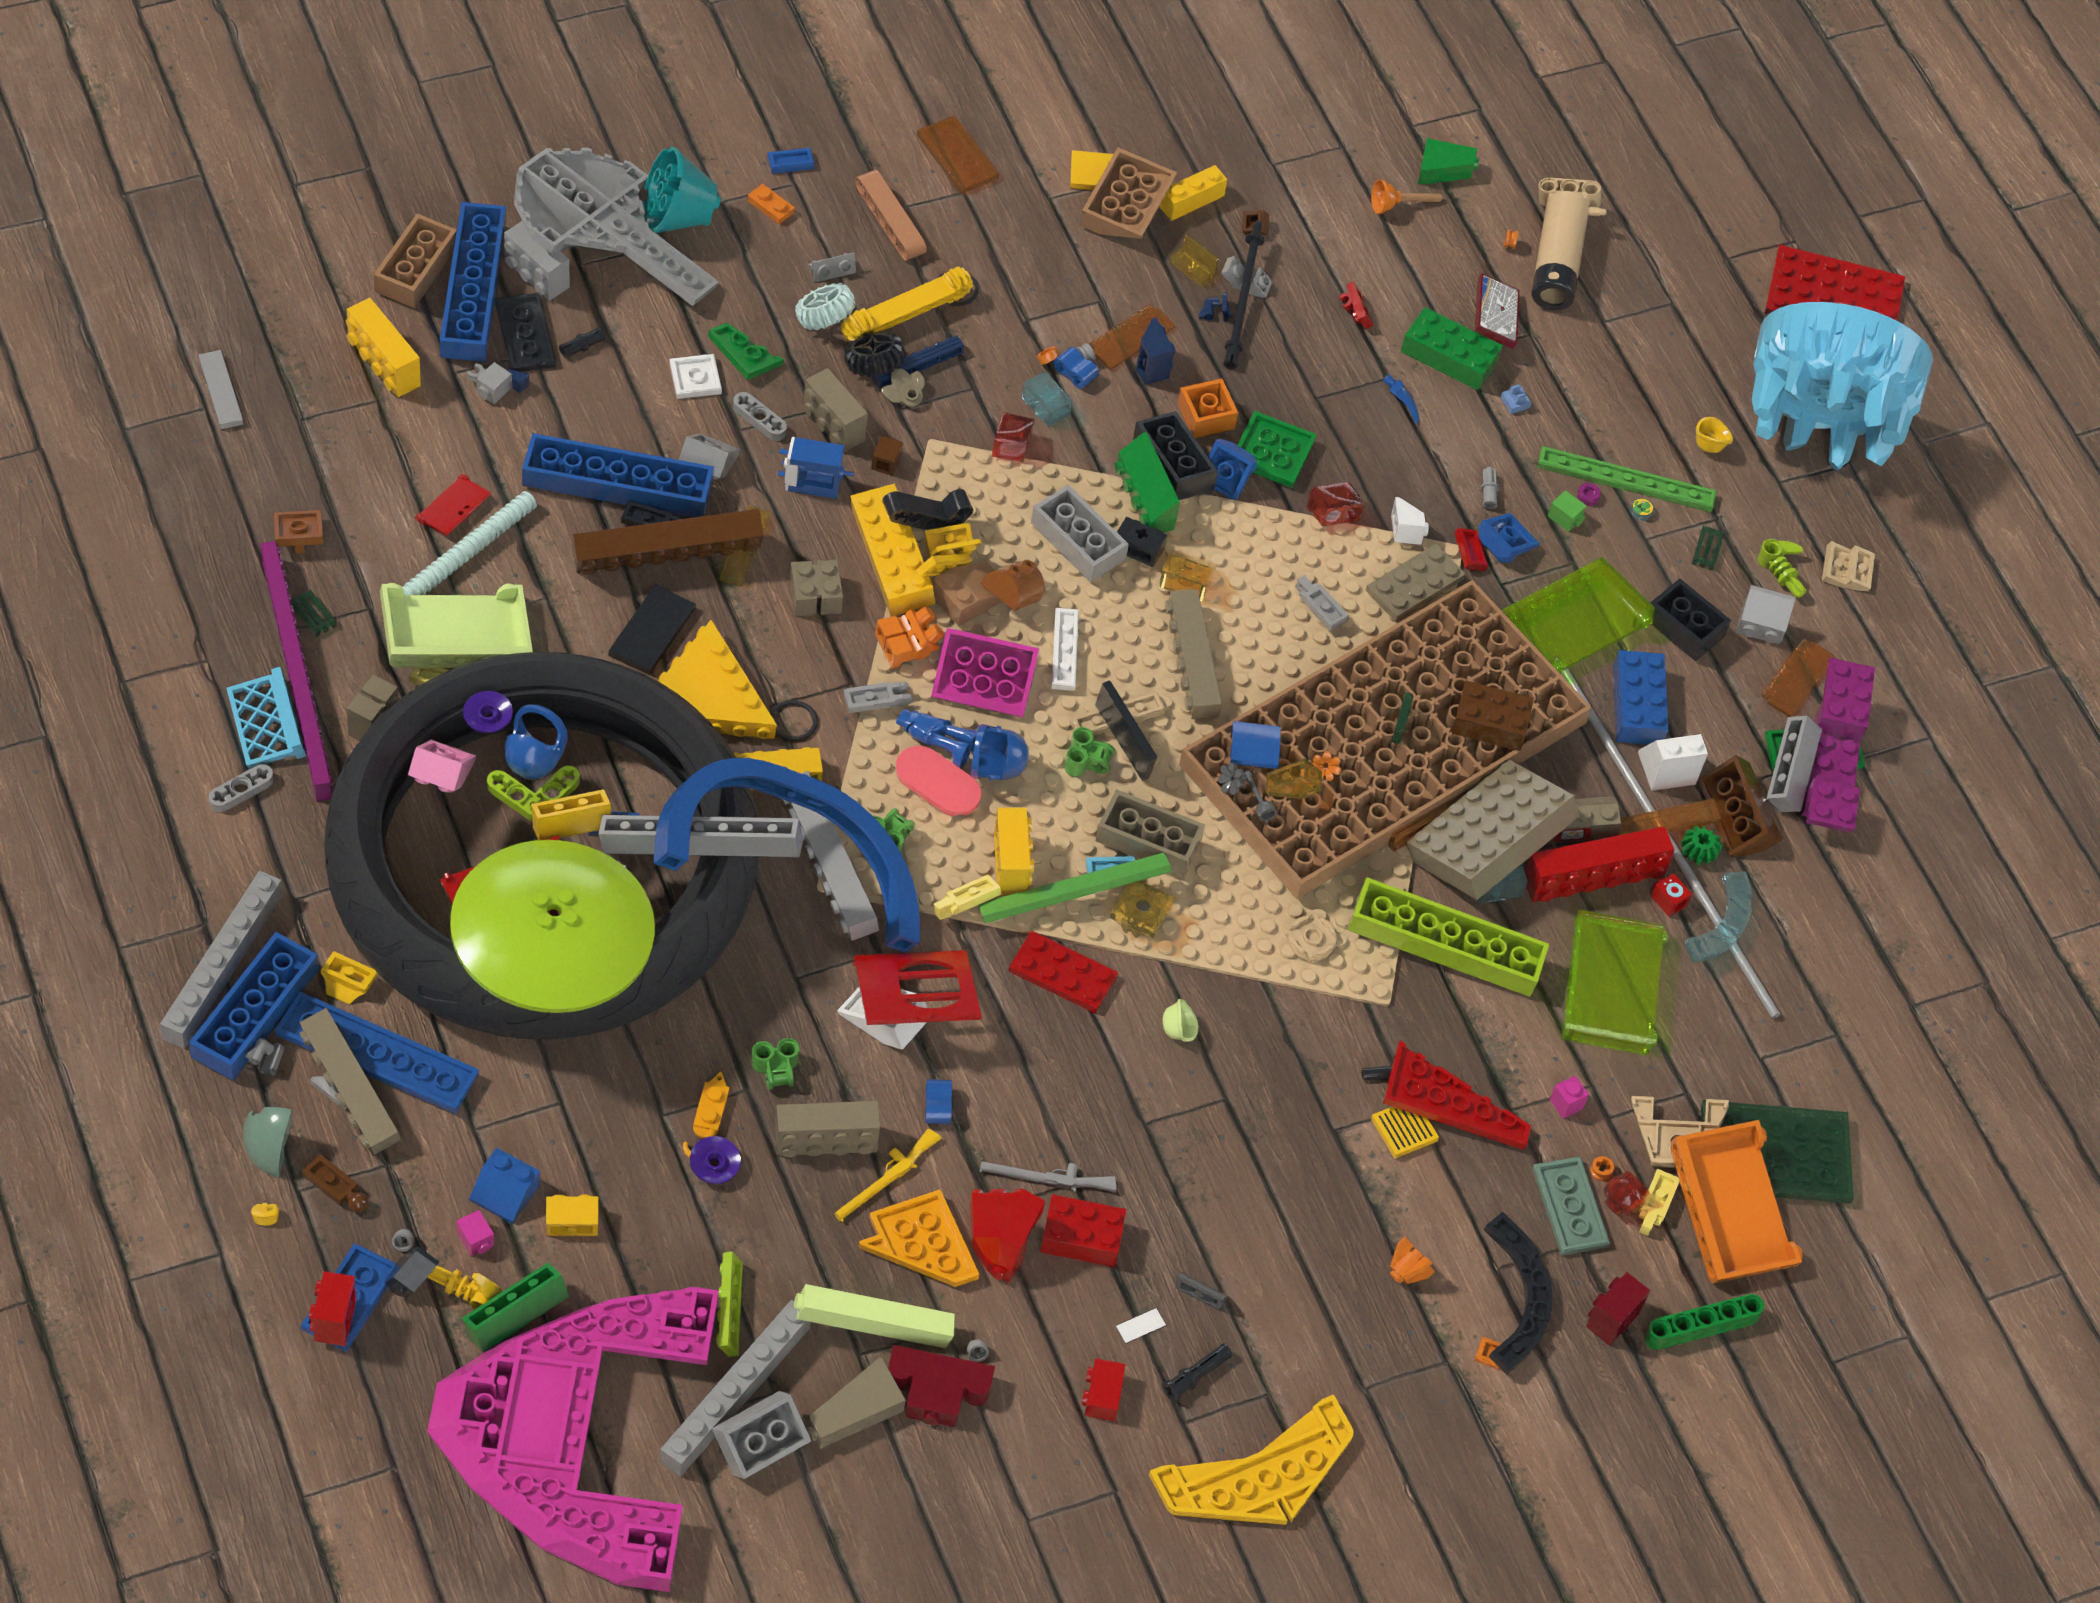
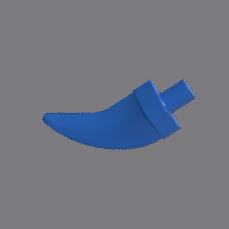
M1388 374L1383 379L1390 387L1388 391L1406 404L1414 421L1418 424L1419 414L1414 399L1399 379L1396 381Z

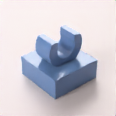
M1520 384L1510 387V390L1504 391L1501 394L1500 398L1510 414L1529 409L1531 406V401Z

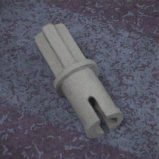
M1489 466L1483 469L1481 491L1483 492V507L1492 510L1497 507V491L1499 486L1496 484V469Z

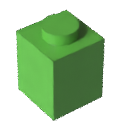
M1565 490L1551 503L1548 517L1569 532L1573 527H1579L1583 523L1586 505Z

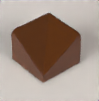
M1264 210L1243 211L1242 233H1252L1254 222L1259 220L1262 222L1261 235H1268L1269 213Z

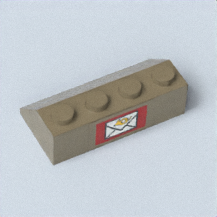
M1613 796L1575 799L1580 816L1546 844L1594 841L1620 835L1621 820L1617 801Z

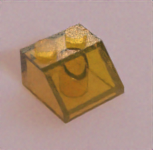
M1173 550L1169 553L1162 569L1159 587L1170 591L1198 589L1200 601H1203L1217 564Z

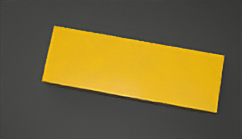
M968 553L931 556L916 571L920 577L938 576L951 568L969 565L972 562V558Z

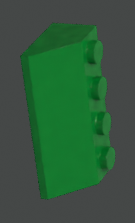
M1145 432L1119 451L1117 462H1115V471L1123 480V488L1131 497L1132 508L1137 510L1139 521L1164 533L1175 529L1180 501L1147 432Z

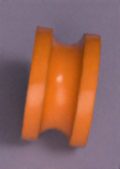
M1507 229L1504 248L1510 246L1512 250H1515L1519 231L1511 232V229Z
M1605 1156L1595 1158L1591 1166L1592 1176L1598 1181L1609 1180L1615 1167L1613 1161ZM1601 1165L1606 1167L1604 1172L1599 1170Z

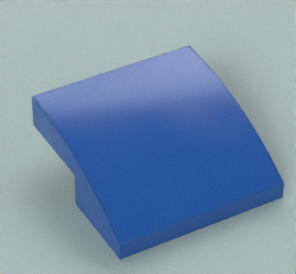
M1233 721L1230 763L1278 769L1281 727Z

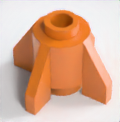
M1405 1236L1397 1243L1391 1265L1389 1266L1392 1270L1389 1274L1397 1283L1401 1284L1404 1282L1405 1284L1425 1280L1435 1271L1430 1266L1432 1262L1423 1256Z

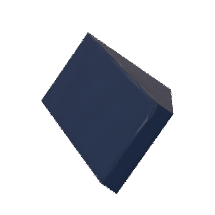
M507 369L512 374V388L521 393L529 386V374Z

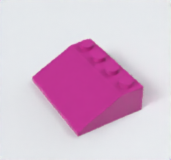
M947 628L931 697L1024 717L1040 653L1039 648Z

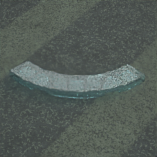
M1746 871L1725 873L1722 877L1726 889L1727 906L1720 924L1714 930L1697 937L1687 938L1684 944L1693 963L1705 961L1724 953L1738 941L1746 929L1752 912V890Z

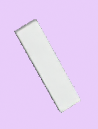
M1056 608L1051 689L1075 691L1079 610Z

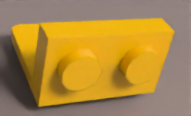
M969 523L923 532L929 558L938 555L966 553L972 555V552L976 551V548L982 544L981 539L973 540Z

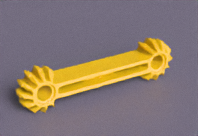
M956 267L950 269L937 279L869 309L856 310L843 320L840 326L842 336L846 341L850 342L858 337H862L863 334L868 335L871 332H882L947 302L949 304L954 301L957 302L960 298H964L973 287L971 276L964 268Z

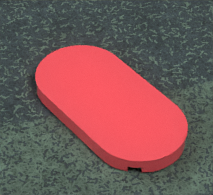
M925 746L909 747L899 754L896 760V775L898 780L911 791L949 816L961 814L965 816L977 809L981 798L980 785L962 769L933 749Z

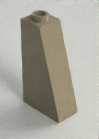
M882 1357L874 1361L809 1416L806 1430L811 1441H816L819 1449L904 1412L905 1398Z

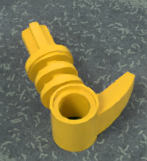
M436 1266L427 1277L445 1286V1293L449 1295L454 1291L456 1292V1297L460 1298L464 1295L463 1300L467 1302L470 1300L469 1304L474 1310L502 1292V1289L497 1284L491 1282L480 1273H474L472 1275L473 1281L471 1282V1277L465 1275L462 1278L463 1274L458 1269L452 1273L440 1266Z

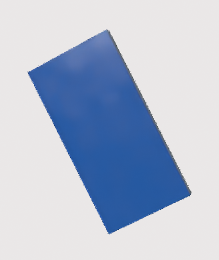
M355 1243L335 1272L355 1276L357 1302L346 1346L331 1344L346 1352L389 1287L384 1282L396 1265V1263ZM308 1313L300 1325L301 1330L314 1336V1332L310 1331L311 1320Z

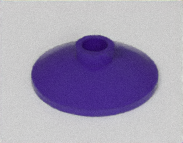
M482 691L472 695L466 701L463 708V716L466 723L472 729L481 733H494L504 729L510 723L513 709L510 701L504 695L494 691Z
M709 1136L701 1139L694 1145L690 1154L692 1171L699 1179L710 1184H722L731 1180L737 1174L741 1163L737 1147L728 1139L719 1136ZM716 1161L719 1165L712 1166L710 1162Z

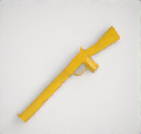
M927 1129L906 1157L897 1148L892 1149L889 1155L893 1160L887 1163L884 1176L834 1213L835 1217L843 1222L846 1216L895 1179L902 1177L911 1168H917L914 1162L921 1153L942 1139L941 1136L931 1129ZM894 1161L897 1162L895 1166L887 1170V1167L891 1163H893Z

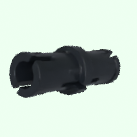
M597 327L588 333L578 334L575 339L559 345L560 353L564 358H568L577 352H585L590 346L605 340L604 332L601 331L600 327Z

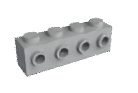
M1808 715L1788 717L1766 798L1780 812L1801 811L1822 732V729Z

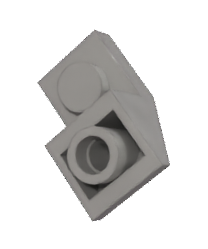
M1235 256L1227 259L1221 274L1234 289L1241 290L1245 268ZM1261 267L1253 270L1249 294L1265 298L1273 281Z

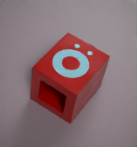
M1672 874L1667 878L1661 877L1655 882L1651 897L1666 915L1670 917L1688 906L1692 893L1675 874Z

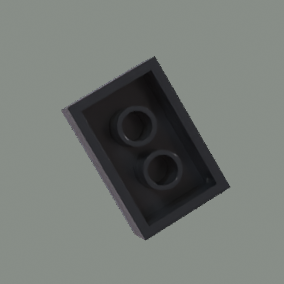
M1680 578L1650 602L1645 616L1649 623L1695 661L1726 636L1732 621Z

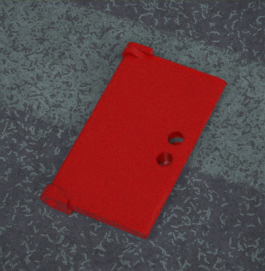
M460 474L458 479L426 509L418 513L415 519L420 524L428 525L443 535L448 536L491 496V492L470 481L468 476Z

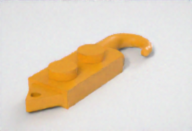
M722 1072L718 1073L711 1081L705 1082L693 1123V1132L701 1139L718 1135L730 1088L726 1086ZM685 1141L683 1143V1150L686 1156L690 1158L691 1150L688 1148V1142Z

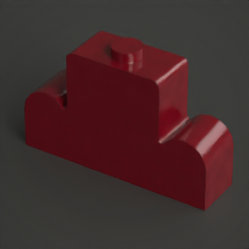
M893 1345L888 1370L900 1390L910 1387L906 1417L922 1420L929 1425L941 1424L955 1427L963 1398L973 1406H980L987 1402L995 1366Z

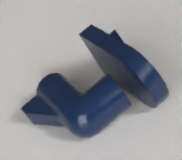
M1227 292L1222 293L1224 322H1228V318L1232 317ZM1219 297L1205 299L1204 307L1199 313V319L1212 320L1214 318V307H1221Z

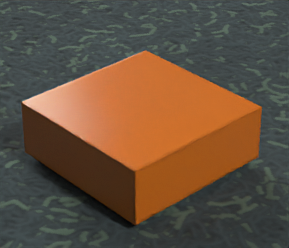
M1482 1336L1474 1361L1499 1370V1367L1489 1358V1355L1502 1343Z

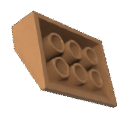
M1117 147L1082 210L1080 226L1101 235L1142 239L1174 181L1177 172Z

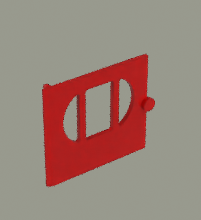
M966 950L854 955L853 966L856 967L867 1025L982 1020ZM920 964H933L948 968V970L901 972L908 967ZM955 977L957 978L960 992L903 995L899 980ZM958 1000L949 1006L940 1008H923L910 1004L911 1002Z

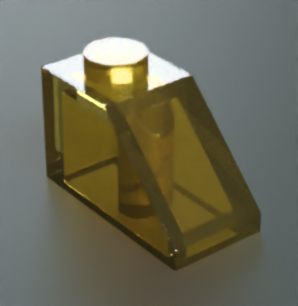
M1305 758L1269 772L1266 775V794L1269 796L1304 799L1322 791V771Z

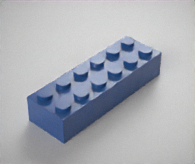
M275 932L189 1041L191 1058L234 1081L249 1061L245 1057L246 1053L255 1046L259 1038L266 1039L285 1015L299 991L302 992L319 971L318 954Z

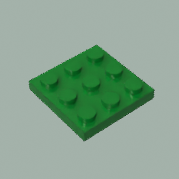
M1254 411L1237 446L1255 457L1257 468L1254 474L1293 488L1315 443L1317 434Z

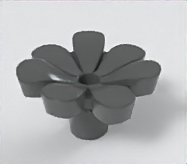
M1230 763L1229 766H1221L1220 771L1224 774L1219 776V783H1224L1221 791L1223 793L1230 791L1232 795L1237 794L1246 779L1244 771L1237 769V765L1234 763Z

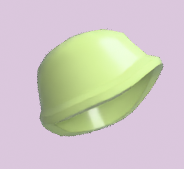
M1178 999L1177 1003L1166 1008L1162 1022L1164 1031L1169 1038L1184 1042L1194 1040L1198 1033V1021L1189 1005L1183 999Z

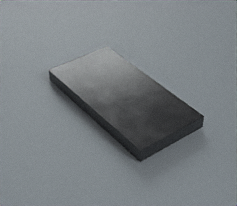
M540 293L495 298L496 310L510 369L523 372L556 367Z
M654 585L609 649L608 656L650 675L696 609V603Z
M1110 680L1102 683L1095 706L1140 779L1145 781L1150 778L1157 755Z

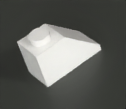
M1395 497L1391 513L1394 542L1422 545L1423 536H1427L1429 524L1425 522L1424 513L1403 499Z

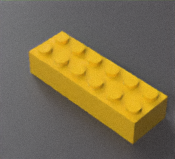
M895 483L850 496L853 515L890 616L906 613L910 609L916 610L935 604L934 590L930 577H920L916 571L924 561L911 526L891 522L882 502L885 495L897 491Z

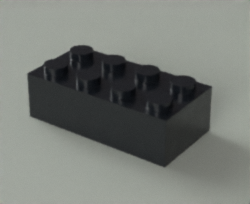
M1176 411L1136 422L1133 440L1142 433L1147 432L1179 500L1214 491L1218 471Z

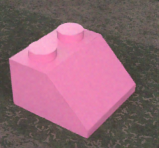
M430 740L416 747L408 775L415 777V781L426 785L432 783L437 785L439 790L451 793L462 787L477 756Z

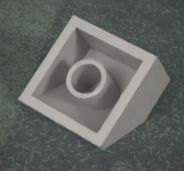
M697 433L686 436L679 460L714 466L713 480H718V478L727 476L741 449Z
M1751 585L1740 613L1736 633L1781 645L1796 597Z

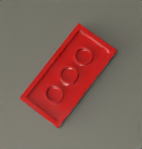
M1032 930L1010 964L1008 971L1095 1014L1118 977L1117 971Z

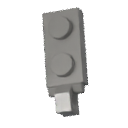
M1305 575L1297 579L1295 587L1299 591L1301 600L1330 632L1348 622L1349 615L1321 584H1312Z

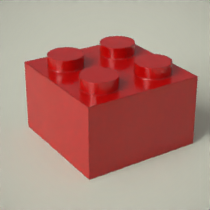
M324 1271L322 1280H317L315 1286L316 1304H311L309 1310V1319L311 1320L310 1331L314 1332L315 1342L346 1346L357 1302L355 1276Z

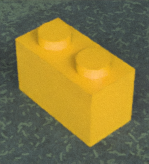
M558 1194L546 1197V1236H598V1196L583 1194L578 1197H566L565 1195Z

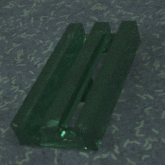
M1702 526L1691 564L1696 565V563H1699L1702 568L1709 566V570L1713 571L1724 532ZM1705 533H1710L1703 558H1701L1699 553ZM1714 535L1718 536V539L1716 542L1712 560H1708L1707 558L1713 541Z
M311 589L291 600L293 609L316 637L321 635L320 632L322 631L324 633L329 631V627L334 628L337 626L336 620ZM306 598H309V600L325 618L326 622L322 621V619L318 616L313 607H311L310 604L306 601ZM299 602L303 605V607L307 610V612L311 615V617L316 621V623H317L319 626H317V625L315 624V622L310 618V616H309V615L306 613V611L302 608V606L299 604Z
M1405 692L1391 741L1393 743L1399 744L1402 741L1414 697L1412 693Z

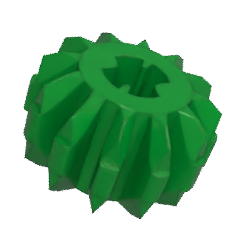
M1695 825L1692 830L1688 829L1685 832L1684 838H1682V855H1688V862L1695 860L1697 866L1701 862L1707 866L1711 861H1715L1721 852L1720 836L1714 835V829L1707 830L1706 825L1702 829Z

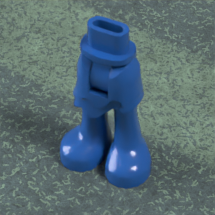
M904 709L896 720V724L904 727V731L909 732L913 738L927 745H935L949 751L952 754L953 764L960 769L964 768L969 759L970 752L973 753L976 730L952 726L949 720L919 713L916 710L911 712ZM945 735L955 738L956 740L945 737Z

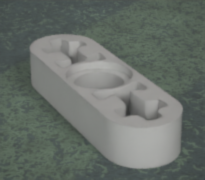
M740 392L734 396L733 409L738 415L772 441H780L785 438L787 424L783 419L749 393ZM761 413L764 414L766 418L763 420H758L754 418V415Z
M257 765L216 787L209 793L210 808L215 812H225L269 788L273 784L272 769L267 765ZM258 775H262L263 777L266 776V779H263L261 777L258 778ZM240 784H244L248 787V789L245 792H237L234 790V788ZM216 798L224 799V802L216 801Z

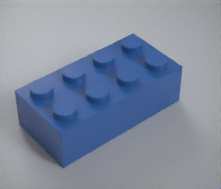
M1619 650L1613 665L1616 742L1649 745L1656 740L1665 739L1668 732L1665 654Z

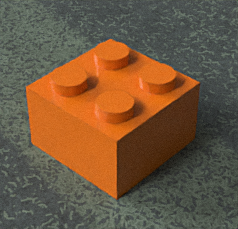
M1223 378L1180 388L1177 405L1194 438L1235 429L1238 411Z

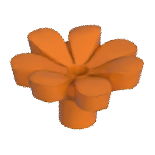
M1325 751L1323 756H1314L1310 770L1312 772L1317 771L1315 775L1317 780H1322L1325 776L1326 780L1331 781L1334 779L1333 773L1336 775L1341 773V768L1338 766L1340 760L1337 756L1331 757V753Z

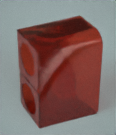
M1003 412L996 432L991 457L1023 462L1031 439L1035 419Z
M1350 482L1313 488L1310 492L1306 508L1321 526L1360 521L1365 502Z

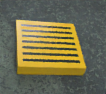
M1395 1107L1372 1114L1371 1120L1394 1159L1438 1142L1439 1136L1428 1118Z

